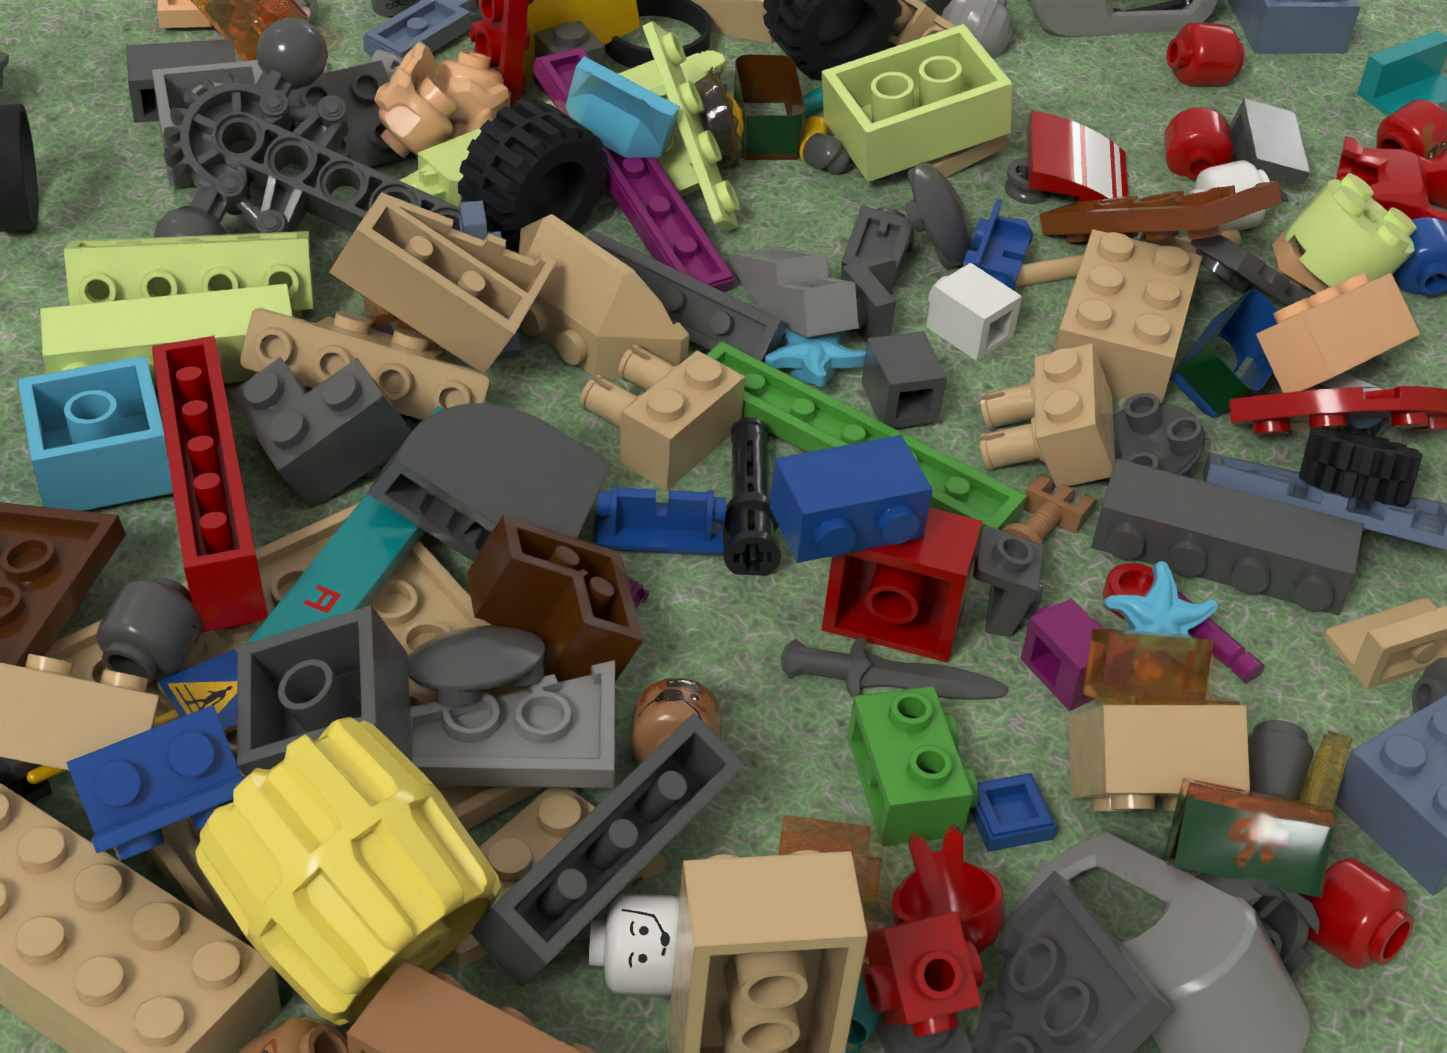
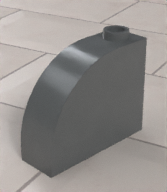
M469 403L445 408L423 420L409 434L382 469L368 494L474 562L502 515L577 538L611 464L559 429L531 414L502 405Z

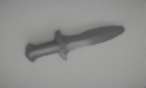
M863 637L856 639L850 654L807 648L797 639H794L785 646L780 656L782 670L789 679L807 674L846 680L847 691L852 698L860 695L861 688L874 686H891L903 689L934 686L938 697L967 700L1000 698L1005 696L1008 691L1007 687L1001 682L975 672L950 666L903 663L880 658L864 650L866 639Z

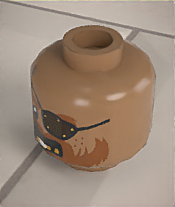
M666 678L647 687L639 695L632 716L631 750L638 764L640 765L693 713L721 739V706L713 692L701 683L686 678Z

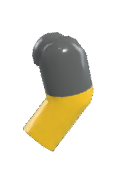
M812 116L804 124L798 150L799 156L802 161L816 169L826 168L832 175L841 174L849 165L851 157L847 150L841 147V141L828 135L829 127L824 118Z

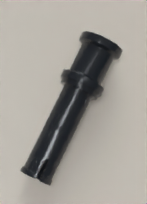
M744 418L735 422L730 431L732 435V499L726 505L724 526L730 533V539L724 547V562L733 574L766 576L774 572L781 561V548L779 542L774 538V532L779 526L769 507V429L763 421L757 418ZM749 466L753 467V476H748ZM752 487L754 492H748V488ZM750 511L754 512V524H749ZM749 544H756L755 560L750 559Z

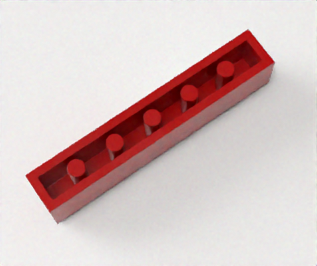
M215 335L152 346L183 566L192 605L201 616V633L219 629H235L245 624L264 621L268 617Z

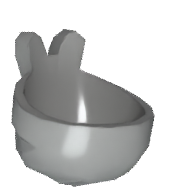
M952 0L943 10L941 17L956 26L965 24L992 59L1000 56L1008 47L1013 24L1011 15L1006 8L1005 0Z

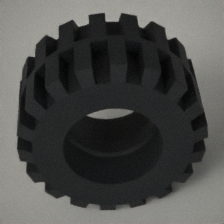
M764 0L763 7L767 13L763 15L765 26L769 29L768 33L784 53L794 60L796 67L804 75L809 74L812 79L821 81L823 70L886 50L890 44L887 41L889 36L896 34L899 24L895 19L901 16L902 6L898 0Z
M523 99L516 101L512 109L505 106L497 111L496 118L492 121L487 120L480 128L481 133L476 140H471L467 148L469 151L467 159L462 160L459 172L463 174V178L458 182V193L463 196L460 202L483 201L487 230L490 232L500 231L502 239L506 240V244L519 252L521 228L550 214H553L578 231V228L583 223L586 224L592 216L591 211L599 203L603 194L600 192L601 187L607 180L608 172L604 170V167L608 163L607 152L602 150L604 144L600 138L543 100L533 99L529 102Z

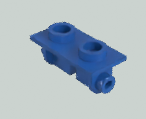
M997 199L990 219H979L972 250L968 249L963 267L972 263L1015 291L1021 266L1033 238V232L1029 224L1023 219L999 216L1002 200Z
M611 485V491L598 492L596 545L613 550L723 555V525L726 515V497H714V490H707V492L669 490L668 503L656 502L655 489L618 488V485Z

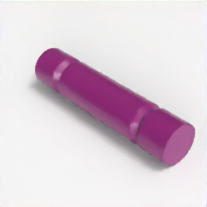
M1177 592L1178 599L1192 603L1181 592ZM1208 617L1199 625L1188 630V634L1226 667L1231 668V671L1244 683H1249L1263 672L1264 664L1250 652H1245V648L1211 618Z

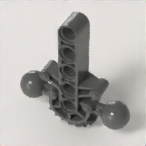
M286 17L273 21L260 34L256 55L258 65L263 72L256 85L235 82L233 74L226 70L223 77L224 84L216 87L212 81L204 77L202 82L204 93L200 96L185 90L183 99L188 109L171 108L170 118L175 126L164 128L163 137L165 143L170 146L164 149V160L167 166L173 168L170 176L176 187L197 186L198 191L190 206H183L168 211L157 223L153 237L225 235V230L220 223L226 212L231 215L244 213L246 215L245 221L257 233L295 232L307 212L354 233L381 192L453 219L452 229L460 231L458 215H460L459 207L337 153L343 138L349 131L346 105L342 98L336 95H327L319 101L318 105L305 104V108L289 106L288 96L292 89L296 90L312 85L323 74L328 58L326 41L318 29L304 19ZM292 121L302 122L293 132L289 131ZM247 140L255 144L245 153L229 151L232 144L238 141ZM292 163L303 164L307 167L298 176L289 177L280 173L284 166ZM341 186H350L358 190L354 197L347 200H340L331 196L333 191ZM250 187L265 193L262 205H255L249 200L251 199Z

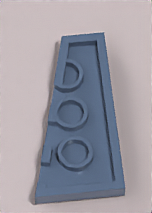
M1208 453L1203 471L1204 482L1364 524L1362 531L1372 530L1447 550V503L1412 496L1410 503L1405 505L1395 503L1388 505L1376 500L1368 502L1363 501L1359 497L1352 496V498L1341 496L1339 492H1328L1322 490L1320 486H1311L1299 478L1298 471Z

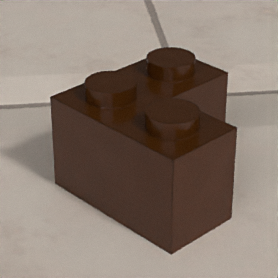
M502 515L466 573L474 618L485 620L493 626L523 629L539 636L545 645V655L543 658L544 676L555 674L558 682L591 675V665L615 660L616 682L644 641L622 556L618 551Z

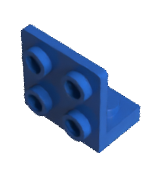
M214 705L66 762L94 832L91 841L96 853L114 847L119 861L164 843L165 838L161 828L184 818L191 817L195 830L204 827L215 809L233 802L234 789L245 778L237 767Z

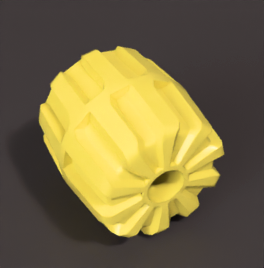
M351 717L333 721L315 741L306 734L287 745L284 760L272 769L255 768L234 789L233 802L215 809L199 833L200 843L195 851L199 867L257 952L320 1017L338 1026L357 1020L403 959L427 972L433 970L470 935L478 921L492 907L501 889L497 873L435 785L372 723L367 721L359 723Z

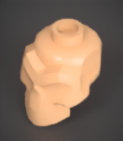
M418 41L404 56L397 70L391 76L390 81L379 87L374 99L379 107V118L386 127L380 136L403 158L410 151L418 156V152L446 142L454 130L449 117L460 107L433 80L437 74L438 67L430 48L421 41Z
M460 50L458 59H445L438 65L435 82L460 106L449 117L454 127L453 134L449 138L450 140L481 128L487 120H494L497 111L503 107L508 106L510 108L511 92L504 85L502 74L489 67L491 58L488 56Z

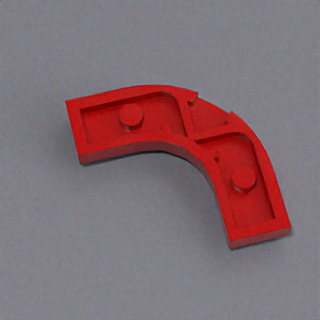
M1398 386L1393 389L1365 392L1363 387H1347L1230 399L1231 423L1253 426V433L1257 436L1290 433V423L1309 421L1310 429L1313 427L1340 429L1347 427V418L1391 419L1392 428H1413L1414 432L1447 430V389Z

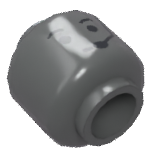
M164 577L156 578L154 581L144 579L131 581L121 587L97 629L96 639L100 650L103 652V662L111 671L147 678V684L152 683L153 680H161L180 671L202 631L201 616L192 605L189 590L179 582Z

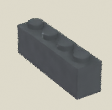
M1116 458L1091 548L1111 553L1120 559H1133L1151 565L1164 561L1168 564L1170 570L1182 576L1203 578L1235 587L1244 593H1258L1298 604L1306 610L1323 611L1339 616L1355 576L1364 524Z
M693 713L495 903L478 921L470 934L523 987L746 765Z

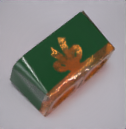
M1183 778L1163 859L1168 866L1170 859H1175L1174 867L1229 879H1262L1272 883L1269 886L1271 888L1280 889L1279 887L1295 893L1323 897L1335 814L1332 813L1334 812L1333 810L1323 805L1255 791L1251 792L1191 778Z

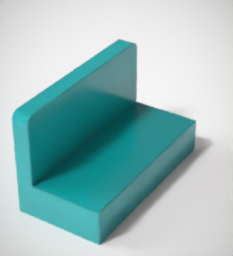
M1437 30L1370 55L1357 95L1387 116L1413 100L1425 99L1433 103L1447 102V77L1441 74L1447 56V36Z

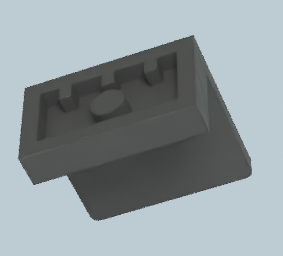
M382 60L323 73L312 85L296 90L292 89L288 96L289 106L305 108V104L318 105L319 101L327 95H336L343 99L346 105L349 124L348 134L343 138L337 152L372 169L413 159L416 156L410 151L405 158L401 157L380 136L386 127L379 118V107L374 99L379 87L390 81ZM292 121V125H294L295 129L302 123L298 121Z

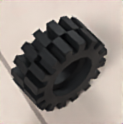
M1313 427L1310 429L1299 478L1311 486H1320L1322 490L1339 492L1341 496L1352 498V496L1359 497L1363 501L1368 502L1376 500L1388 505H1393V503L1405 505L1411 501L1423 454L1415 448H1409L1407 445L1399 442H1389V439L1382 437L1375 438L1365 433H1352L1345 429L1334 430L1329 427Z

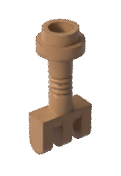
M1040 474L1025 492L1027 498L1024 510L1033 515L1024 524H1008L1001 531L1018 535L1043 545L1042 540L1056 525L1076 534L1095 510L1097 499L1085 494L1074 506L1070 503L1073 500L1075 489L1062 484L1051 495L1049 493L1053 485V479Z

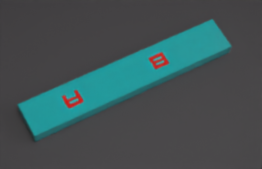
M437 406L432 414L443 410V408ZM367 493L247 643L369 606L425 533V530Z

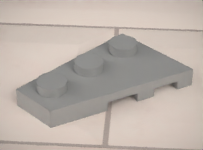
M615 660L591 665V675L558 682L555 674L544 676L539 682L529 685L528 690L493 697L484 691H480L481 695L478 700L464 706H444L436 701L410 707L413 764L434 785L614 788Z

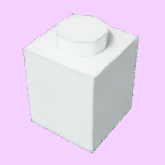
M969 263L953 274L943 276L933 285L928 297L930 305L926 327L977 361L1014 337L1022 296L974 264Z

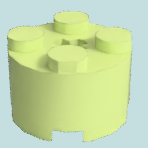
M1348 173L1341 181L1337 179L1328 181L1285 229L1286 242L1294 243L1298 240L1306 250L1299 259L1301 263L1329 287L1363 272H1366L1370 282L1389 273L1393 275L1415 251L1410 235L1417 228L1411 219L1394 207H1391L1388 211L1385 210L1378 202L1371 198L1374 192L1370 186L1361 178L1351 173Z

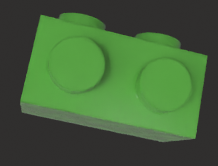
M934 686L854 696L847 739L881 846L908 843L907 840L912 833L922 835L925 841L942 839L944 832L952 824H955L962 830L964 835L969 810L976 808L978 803L977 781L970 766H962L957 752L958 731L955 719L951 713H943Z

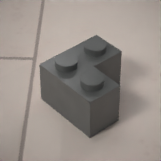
M280 357L229 393L278 473L310 508L322 505L392 455L412 432L389 397L358 358L309 391Z

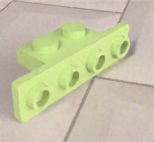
M654 21L643 25V30L663 85L650 91L680 106L670 145L661 157L656 159L681 197L701 189L714 224L726 231L739 228L734 212L740 210L739 201L728 180L722 181L716 164V162L722 160L719 146L713 134L709 130L704 131L698 115L699 112L704 110L702 99L694 83L691 80L686 82L680 65L686 61L683 47L673 31L668 33Z

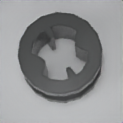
M1019 158L1009 164L1008 179L1004 188L1007 195L1020 203L1039 204L1050 197L1051 192L1028 188L1027 158Z

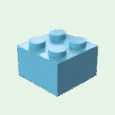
M146 355L18 379L31 461L43 507L85 511L173 493L163 424Z

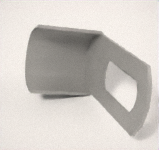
M1027 0L1041 26L1054 36L1064 37L1181 30L1188 23H1203L1212 14L1218 0H1193L1186 9L1114 12L1111 0Z
M1108 832L1075 844L1045 864L1027 885L1013 913L1054 870L1069 881L1081 872L1096 866L1166 903L1162 916L1150 929L1124 942L1117 940L1174 1011L1151 1035L1161 1053H1302L1311 1030L1308 1009L1256 911L1242 897L1232 896L1169 863L1167 865L1165 861Z

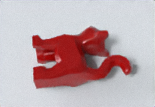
M1345 136L1337 171V180L1341 181L1348 173H1351L1361 178L1370 186L1374 192L1371 198L1378 202L1385 210L1388 211L1391 207H1394L1406 214L1411 220L1431 217L1438 218L1447 223V211H1439L1430 205L1429 202L1430 199L1447 210V152L1425 159L1402 149L1365 148L1359 145L1356 138Z

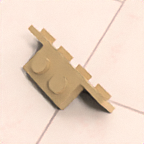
M257 308L251 313L240 358V365L243 368L260 372L281 357L304 386L315 388L351 361L358 358L389 397L398 412L420 420L428 418L437 406L445 409L456 405L485 403L491 377L486 373L441 361L443 350L428 346L430 339L421 333L396 328L393 335L370 329L372 323L370 319L343 311H337L335 318L328 316L317 323L264 308Z

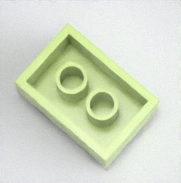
M965 24L822 71L824 121L836 138L841 141V145L847 150L849 156L868 182L1011 133L1012 82Z

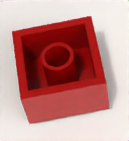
M929 508L924 538L832 557L821 631L852 639L863 637L868 643L949 663L965 607L983 521Z

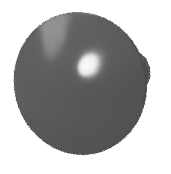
M926 162L919 163L908 171L914 199L905 204L906 214L912 227L917 232L927 231L934 242L935 252L940 263L945 269L950 270L963 264L968 249L972 250L970 221L958 193L948 179L933 165Z
M1141 393L1134 395L1126 401L1123 410L1113 414L1115 461L1117 458L1183 476L1194 467L1204 451L1205 433L1201 421L1184 408L1160 403L1159 398L1154 394ZM1110 477L1097 481L1108 486Z
M493 625L462 628L433 638L414 649L407 657L408 677L422 687L436 690L440 704L451 707L464 706L478 700L481 695L480 690L505 684L510 686H528L543 679L545 674L543 665L545 645L539 636L523 629Z

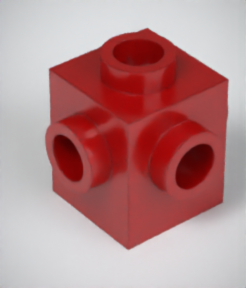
M957 911L931 915L867 932L866 950L870 965L865 966L863 970L864 986L872 1009L876 1013L882 1012L885 1025L911 1024L914 1037L925 1036L960 1026L957 1016L958 1011L981 1006L977 987L983 983L982 964L973 943L970 940L965 941Z

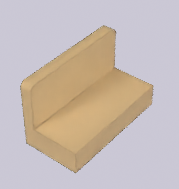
M1421 598L1330 627L1326 630L1324 638L1366 689H1370L1425 671L1438 658L1447 657V606L1437 608L1430 599Z

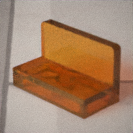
M1092 628L1083 695L1114 705H1240L1238 701L1206 692L1213 639L1187 634Z

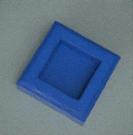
M1032 773L977 783L978 803L976 808L970 809V812L988 852L1054 840L1057 826Z

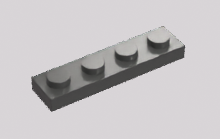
M590 230L587 238L631 267L662 302L672 323L679 322L689 333V341L710 351L722 341L764 363L766 355L777 349L788 323L597 231Z

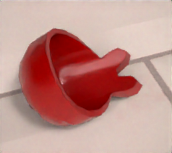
M952 824L944 832L941 851L932 852L922 835L912 833L907 841L915 870L902 880L893 893L891 907L895 925L931 915L957 911L965 941L970 940L975 946L978 955H980L995 943L1004 922L1006 908L1003 887L993 874L981 867L963 861V833L955 824Z

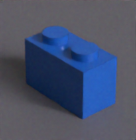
M897 435L775 458L769 507L796 562L801 563L924 538L933 489L903 436Z

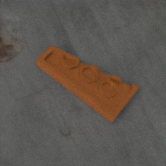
M1279 181L1258 183L1255 187L1237 193L1235 192V185L1214 187L1205 192L1185 196L1184 191H1175L1140 199L1137 196L1079 201L1039 215L1043 235L1065 234L1066 242L1069 243L1089 240L1092 229L1107 233H1121L1129 238L1138 236V232H1145L1146 240L1166 239L1179 235V231H1187L1188 239H1202L1223 233L1222 224L1281 204L1282 201Z

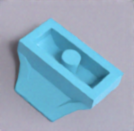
M584 56L576 65L565 108L572 119L599 137L604 147L625 158H660L670 145L680 106Z

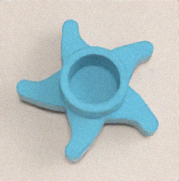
M786 328L780 341L786 346L766 355L765 363L776 369L790 368L793 378L803 383L823 387L826 385V382L835 377L836 368L864 366L866 352L864 350H851L840 345L841 332L805 337Z
M1160 561L1153 565L1154 581L1144 597L1138 595H1112L1103 600V606L1106 610L1118 611L1128 622L1130 635L1127 640L1132 644V649L1126 669L1135 668L1142 655L1157 649L1171 662L1187 671H1194L1199 668L1198 660L1189 651L1188 630L1199 625L1217 610L1218 604L1212 599L1202 604H1192L1178 599L1177 588L1166 562Z

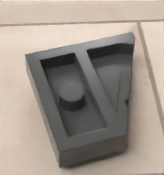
M1220 234L1208 238L1192 239L1190 242L1191 245L1205 255L1200 263L1202 266L1243 293L1250 284L1285 306L1312 296V294L1291 283L1290 279L1249 251Z

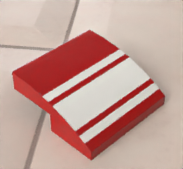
M1031 110L1027 125L1028 188L1073 195L1075 202L1127 197L1126 152L1110 139L1082 124L1056 115Z

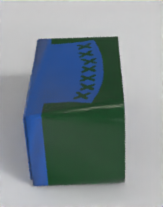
M1248 291L1214 317L1171 375V379L1204 414L1212 418L1230 408V399L1249 397L1260 390L1273 373L1256 334L1277 324L1272 313L1278 310L1259 291ZM1217 336L1225 339L1235 351L1237 366L1233 371L1218 356L1215 350L1214 341ZM1246 357L1252 358L1253 361L1242 377L1239 378L1235 373Z

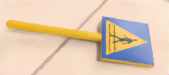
M230 650L157 681L159 689L173 710L157 716L153 728L214 705L224 733L226 734L237 729L238 653L236 650ZM42 765L29 771L27 780L31 784H38L68 770Z

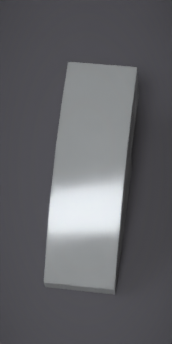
M780 246L728 253V264L741 285L766 313L788 323V330L805 337L859 329L855 282L830 278L828 275L827 254Z

